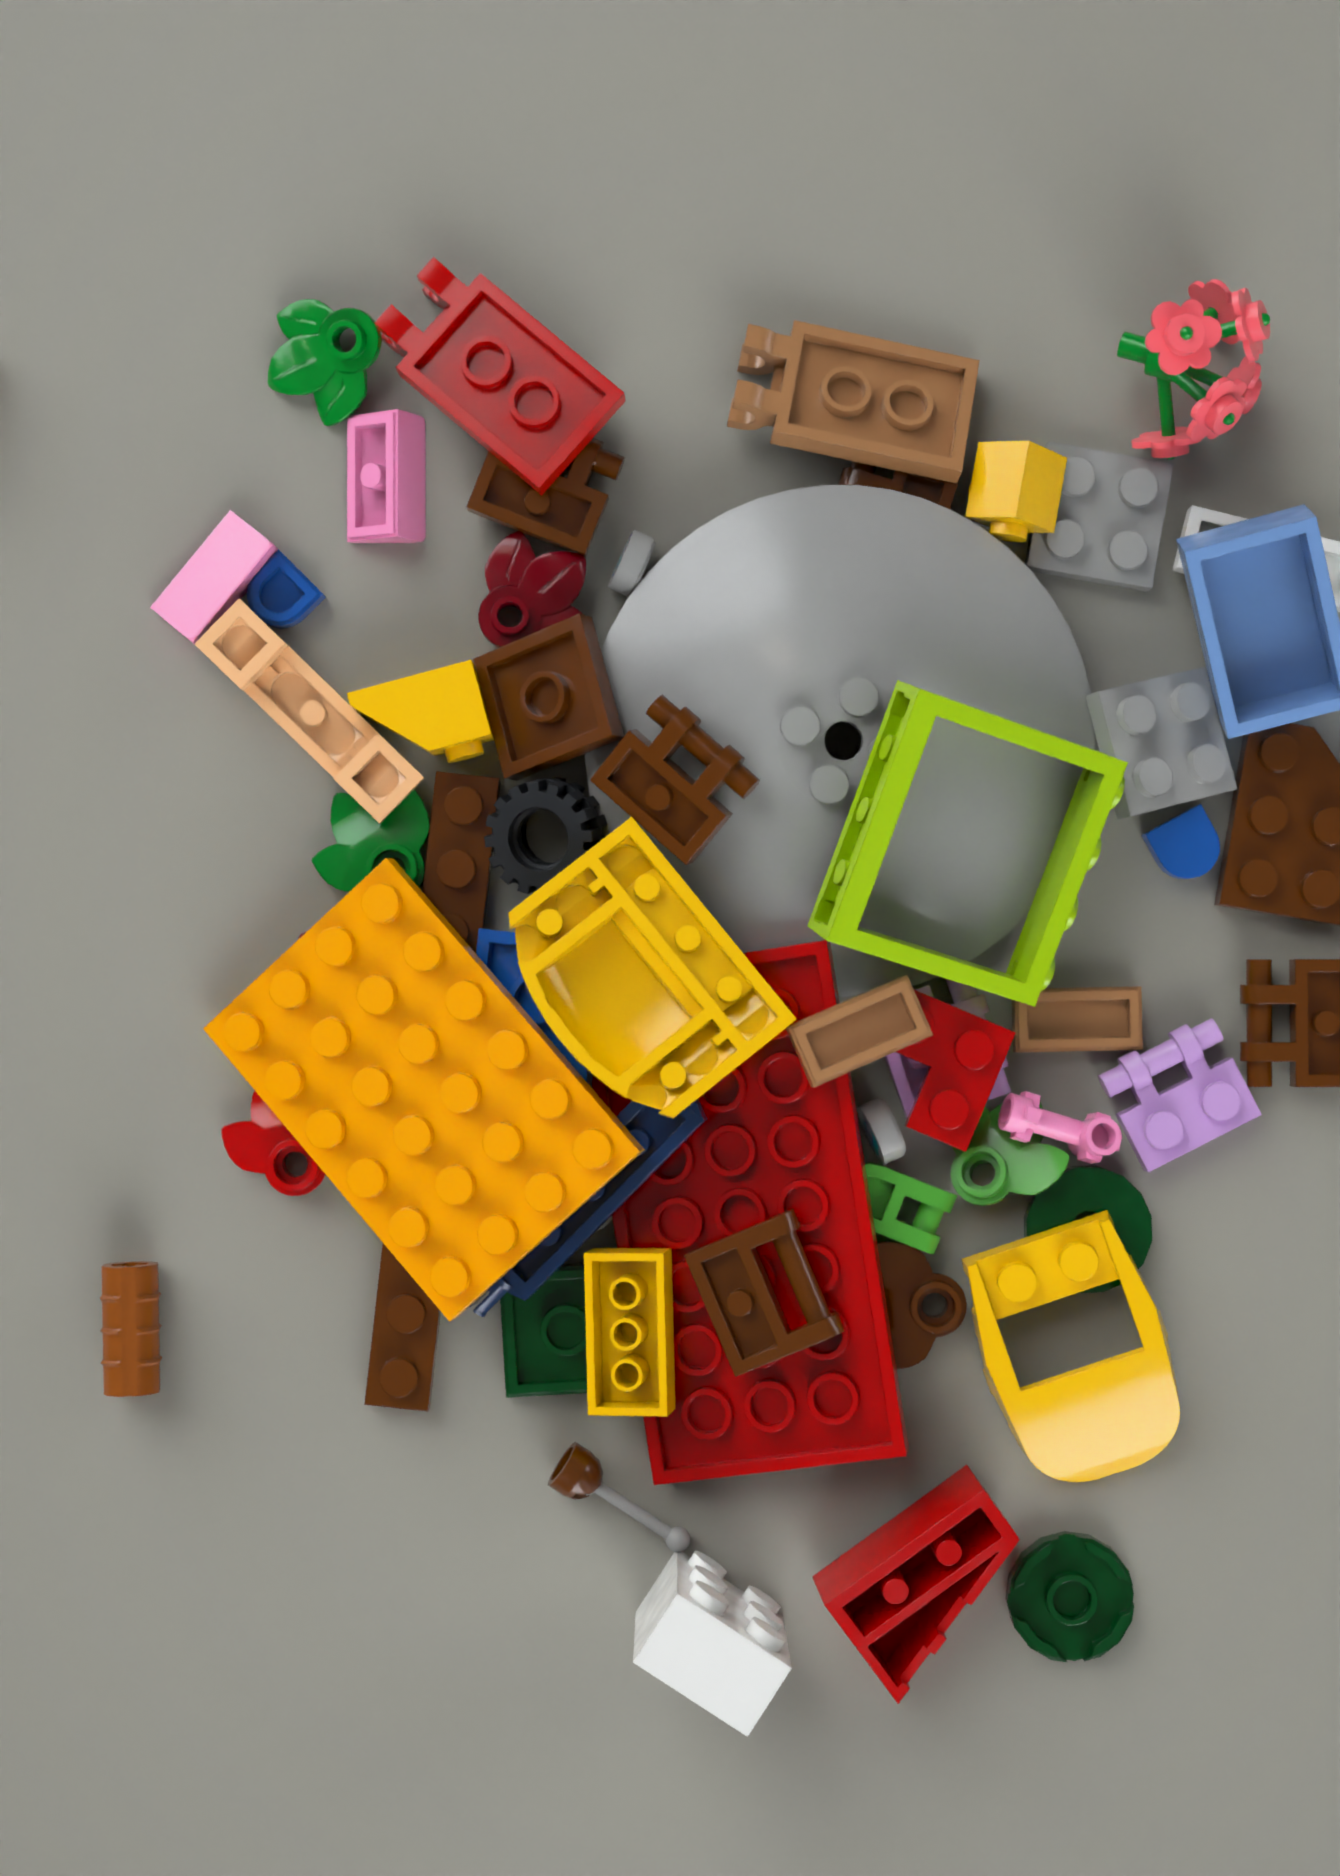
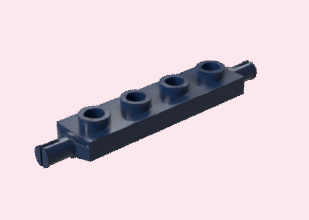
M698 1099L673 1119L658 1114L661 1111L659 1109L631 1101L616 1117L645 1150L469 1307L477 1304L489 1291V1295L473 1312L481 1317H485L487 1312L507 1292L524 1301L532 1297L708 1119Z

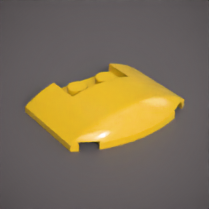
M633 817L626 820L508 912L510 930L515 928L518 965L523 980L535 1005L553 1033L572 1056L598 1080L624 1098H629L634 1102L661 1110L658 1112L660 1115L672 1119L675 1118L796 1021V1017Z

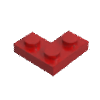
M914 990L933 1035L895 1052L929 1067L904 1126L966 1152L1016 1032Z

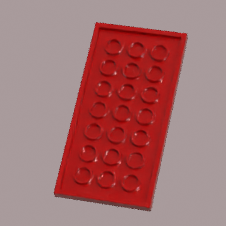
M822 940L743 953L796 1017L795 1022L840 1003L830 942ZM785 1029L698 1099L708 1119L612 1215L617 1248H672L676 1409L668 1417L643 1416L654 1485L904 1457L909 1452L851 1072L819 1086L811 1087ZM593 1076V1090L617 1116L632 1100L624 1098ZM794 1209L801 1228L796 1230L829 1310L831 1313L838 1312L845 1331L828 1340L735 1377L684 1255L777 1214ZM770 1241L757 1246L756 1250L790 1329L793 1330L806 1324L807 1321L773 1242Z

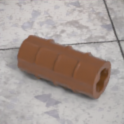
M132 1261L103 1264L101 1266L102 1296L100 1300L102 1301V1329L100 1332L103 1333V1360L101 1364L103 1365L104 1395L128 1397L159 1393L160 1361L162 1359V1356H160L159 1330L162 1325L159 1323V1297L161 1293L159 1292L158 1262Z

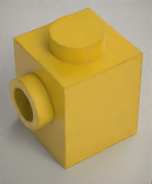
M1029 440L978 442L972 480L968 489L965 517L990 527L989 533L1002 541L1026 542L1028 533H1054L1067 457Z

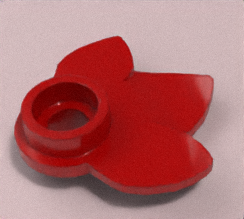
M254 1090L250 1109L251 1121H239L221 1128L222 1139L228 1156L242 1170L265 1174L270 1185L282 1194L302 1196L314 1191L323 1182L326 1174ZM291 1152H300L306 1157L308 1167L303 1175H293L288 1171L286 1159Z

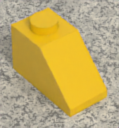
M472 660L347 693L350 706L357 712L433 756L445 754L448 763L484 754L482 744L494 741L476 668Z

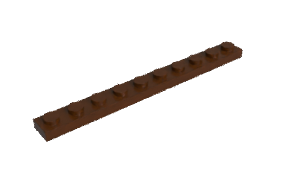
M436 771L422 892L476 953L479 928L484 929L491 873V863L488 858L493 855V847L485 848L484 836L492 834V828L485 825L488 815L497 811V808L493 805L499 799L501 780L500 778ZM384 1243L381 1253L364 1405L428 1412L431 1405L441 1311Z

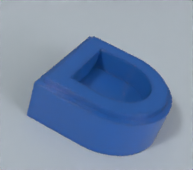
M279 549L263 565L250 581L247 588V601L250 609L268 626L279 629L290 628L299 624L326 598Z
M1201 804L1188 809L1141 835L1159 868L1173 878L1191 879L1200 877L1212 869L1219 857L1220 841L1218 834Z

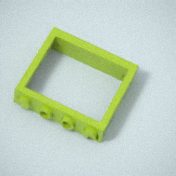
M897 680L807 926L828 942L1035 1007L1040 992L1047 988L1053 978L1055 971L1054 956L1063 932L1070 928L1076 918L1078 911L1077 895L1085 874L1095 865L1100 855L1102 845L1100 835L1110 810L1119 803L1125 787L1123 775L1128 762ZM936 716L1083 768L1006 973L859 927Z

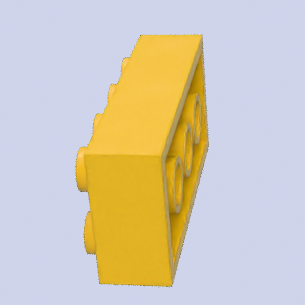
M592 1248L584 1253L588 1415L668 1417L676 1409L672 1248Z

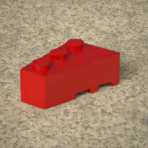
M965 1465L820 1570L812 1578L824 1606L897 1704H899L909 1691L910 1686L908 1682L930 1652L934 1655L937 1653L947 1639L944 1633L967 1603L970 1605L974 1603L1020 1539L968 1465Z

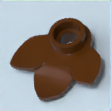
M882 1241L878 1242L877 1246L896 1368H910L919 1364L927 1357L937 1337L949 1335L961 1325L967 1310L966 1297L960 1285L951 1277L941 1273H933L929 1262L920 1250L903 1243ZM931 1293H938L945 1298L944 1310L934 1316L926 1314L922 1309L924 1298Z

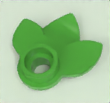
M1040 1100L1039 1108L1043 1109L1042 1104H1041V1100ZM1001 1103L991 1112L986 1107L984 1108L966 1152L952 1147L956 1156L951 1165V1181L956 1192L965 1201L978 1206H989L1003 1200L1009 1192L1032 1196L1047 1190L1065 1172L1070 1160L1069 1154L1055 1146L1042 1144L1043 1136L1033 1133L1030 1142L1026 1143L1010 1139L1011 1133L1000 1130L998 1127ZM983 1163L992 1165L995 1169L993 1181L985 1186L975 1184L972 1179L975 1167Z

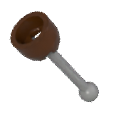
M577 1442L572 1443L565 1451L549 1478L548 1486L563 1496L574 1500L586 1498L596 1493L663 1537L671 1551L683 1552L688 1548L690 1535L685 1528L679 1526L671 1528L604 1484L600 1460L591 1451Z

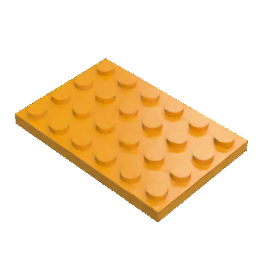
M385 858L203 1028L449 1322L464 1312L645 1150L394 858Z

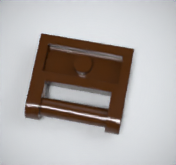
M794 1209L777 1214L684 1255L735 1377L828 1340L845 1331L838 1312H830L796 1230L801 1228ZM770 1241L775 1246L807 1321L806 1324L793 1330L788 1325L756 1250L757 1246Z

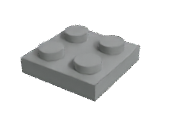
M1049 441L1045 448L1067 457L1054 533H1030L1025 565L1032 572L1148 592L1153 587L1174 463Z
M1206 667L1109 688L1085 696L1099 751L1128 762L1123 775L1125 779L1124 791L1119 803L1114 807L1117 820L1237 790Z

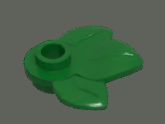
M302 299L289 304L277 314L278 324L289 340L280 346L271 358L268 369V386L272 390L287 395H308L313 393L323 424L326 426L339 424L360 407L367 395L366 369L378 358L382 345L381 332L376 328L375 320L368 313L359 309L342 308L334 311L328 305L316 299ZM351 328L356 335V343L350 351L345 352L340 346V336L346 329Z
M413 790L381 824L348 793H336L333 796L330 821L337 844L324 848L312 857L313 865L327 884L341 891L349 892L385 858H398L403 861L406 868L405 872L420 888L425 874V862L420 850L429 835L430 821L424 802L418 793Z

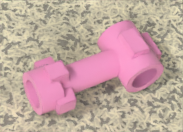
M1027 1091L1021 1092L1020 1095L1009 1093L1002 1103L998 1117V1127L1000 1130L1010 1132V1139L1026 1143L1030 1142L1032 1134L1035 1133L1067 1143L1069 1150L1077 1156V1160L1090 1164L1101 1162L1103 1156L1110 1155L1120 1149L1122 1133L1118 1124L1109 1115L1099 1112L1087 1114L1085 1120L1080 1121L1039 1108L1041 1096Z

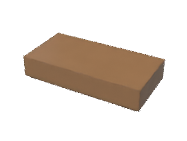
M908 975L900 976L797 1021L786 1028L811 1087L819 1086L933 1035Z
M1141 986L1046 988L1040 992L1035 1007L1012 1000V1031L1016 1032L1012 1041L1013 1052L1143 1050Z

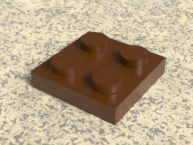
M579 613L473 659L505 779L518 781L624 737L592 617Z

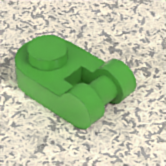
M865 1162L875 1232L934 1255L941 1236L937 1235L936 1231L944 1211L951 1213L958 1195L884 1165ZM905 1196L921 1202L912 1224L896 1218Z

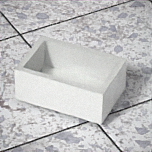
M694 1551L690 1557L684 1552H674L636 1611L633 1663L748 1737L792 1669L784 1620L781 1615L777 1614L781 1607L774 1599L756 1587L749 1585L744 1592L725 1580L724 1576L727 1571L704 1553Z

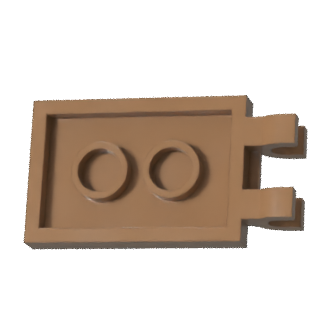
M797 320L793 322L790 336L775 333L761 326L748 324L737 372L752 375H766L773 372L770 389H765L761 385L738 379L734 398H732L727 427L741 430H757L765 426H771L773 428L770 444L957 483L963 470L980 360Z

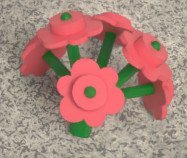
M1211 279L1206 284L1201 281H1195L1188 287L1190 298L1181 307L1171 301L1162 302L1155 307L1151 314V325L1154 329L1146 337L1129 332L1123 333L1119 342L1117 357L1145 364L1144 373L1157 378L1161 420L1160 431L1140 434L1138 438L1131 440L1132 448H1151V457L1173 460L1177 456L1189 453V445L1201 442L1205 437L1214 439L1228 432L1238 422L1242 414H1247L1253 408L1262 386L1261 379H1259L1261 365L1255 361H1258L1259 354L1263 353L1262 340L1269 339L1270 316L1267 314L1261 300L1252 302L1247 288L1231 292L1226 284L1217 279ZM1220 339L1227 344H1235L1238 341H1242L1246 356L1242 359L1239 367L1233 368L1227 377L1204 368L1211 360V351L1209 349L1213 348ZM1193 379L1210 386L1209 390L1206 391ZM1171 382L1177 384L1197 401L1191 410L1190 416L1193 420L1188 427H1175Z

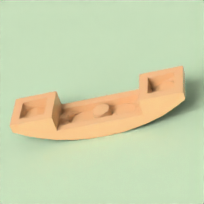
M238 599L194 644L311 755L378 823L381 824L424 779L383 736L241 599Z

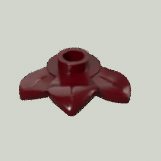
M517 531L506 536L495 547L485 565V578L489 594L483 599L478 613L479 625L484 637L491 644L500 648L574 615L582 614L572 604L579 596L585 582V557L574 552L556 551L542 554L536 558L528 539L522 532ZM506 606L517 607L522 613L520 623L514 627L503 626L498 621V614L501 609Z

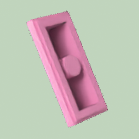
M400 409L351 415L347 418V542L417 543L425 541V419L422 416Z
M230 510L150 608L195 644L238 599L243 598L247 593L250 581L278 548Z

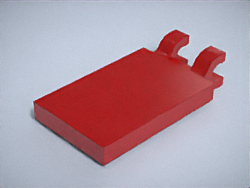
M433 257L417 274V278L425 286L422 289L423 294L444 310L424 332L418 329L392 304L374 324L383 333L381 335L382 341L404 357L396 366L399 376L542 496L625 403V394L480 273L467 287Z

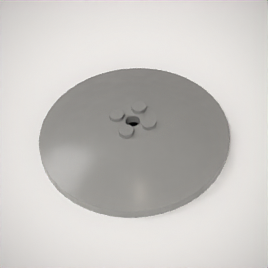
M861 485L812 486L786 490L757 498L724 512L689 534L671 548L650 569L626 600L611 626L601 650L624 736L629 730L637 729L648 740L654 741L662 731V728L646 715V711L663 694L680 710L686 706L701 719L699 727L723 748L731 745L745 757L743 765L760 779L759 784L745 799H742L726 784L719 789L714 798L733 814L691 864L685 865L637 822L743 953L825 940L807 925L897 680L1095 750V732L1085 697L1091 694L1083 659L1070 627L1055 601L1035 574L1006 545L981 526L955 511L929 500L891 489ZM936 716L859 927L966 961L981 955L1007 935L1028 914L1083 768ZM834 723H849L860 734V749L851 759L838 760L830 756L825 748V733ZM622 739L585 753L589 794L594 796L600 804L595 808L598 816L605 814L607 822L606 826L601 827L602 835L604 836L610 834L631 816L593 784L590 779ZM683 746L679 747L670 758L695 781L707 768ZM830 942L839 997H855L903 975H908L912 986L939 977Z

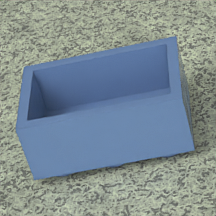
M1303 504L1176 539L1220 724L1227 738L1231 739L1339 711L1340 622L1317 517Z

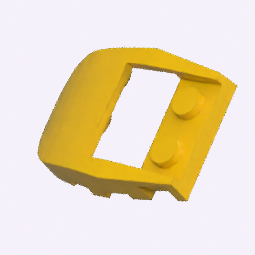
M1108 1210L961 1259L963 1270L969 1278L973 1308H971L973 1323L984 1366L982 1370L990 1393L995 1397L1021 1450L1037 1469L1047 1476L1061 1481H1092L1139 1466L1155 1457L1170 1443L1178 1428L1180 1405L1168 1343V1333L1160 1310L1158 1311L1132 1256L1128 1254L1116 1232L1114 1222ZM1119 1279L1143 1347L1019 1387L996 1320Z

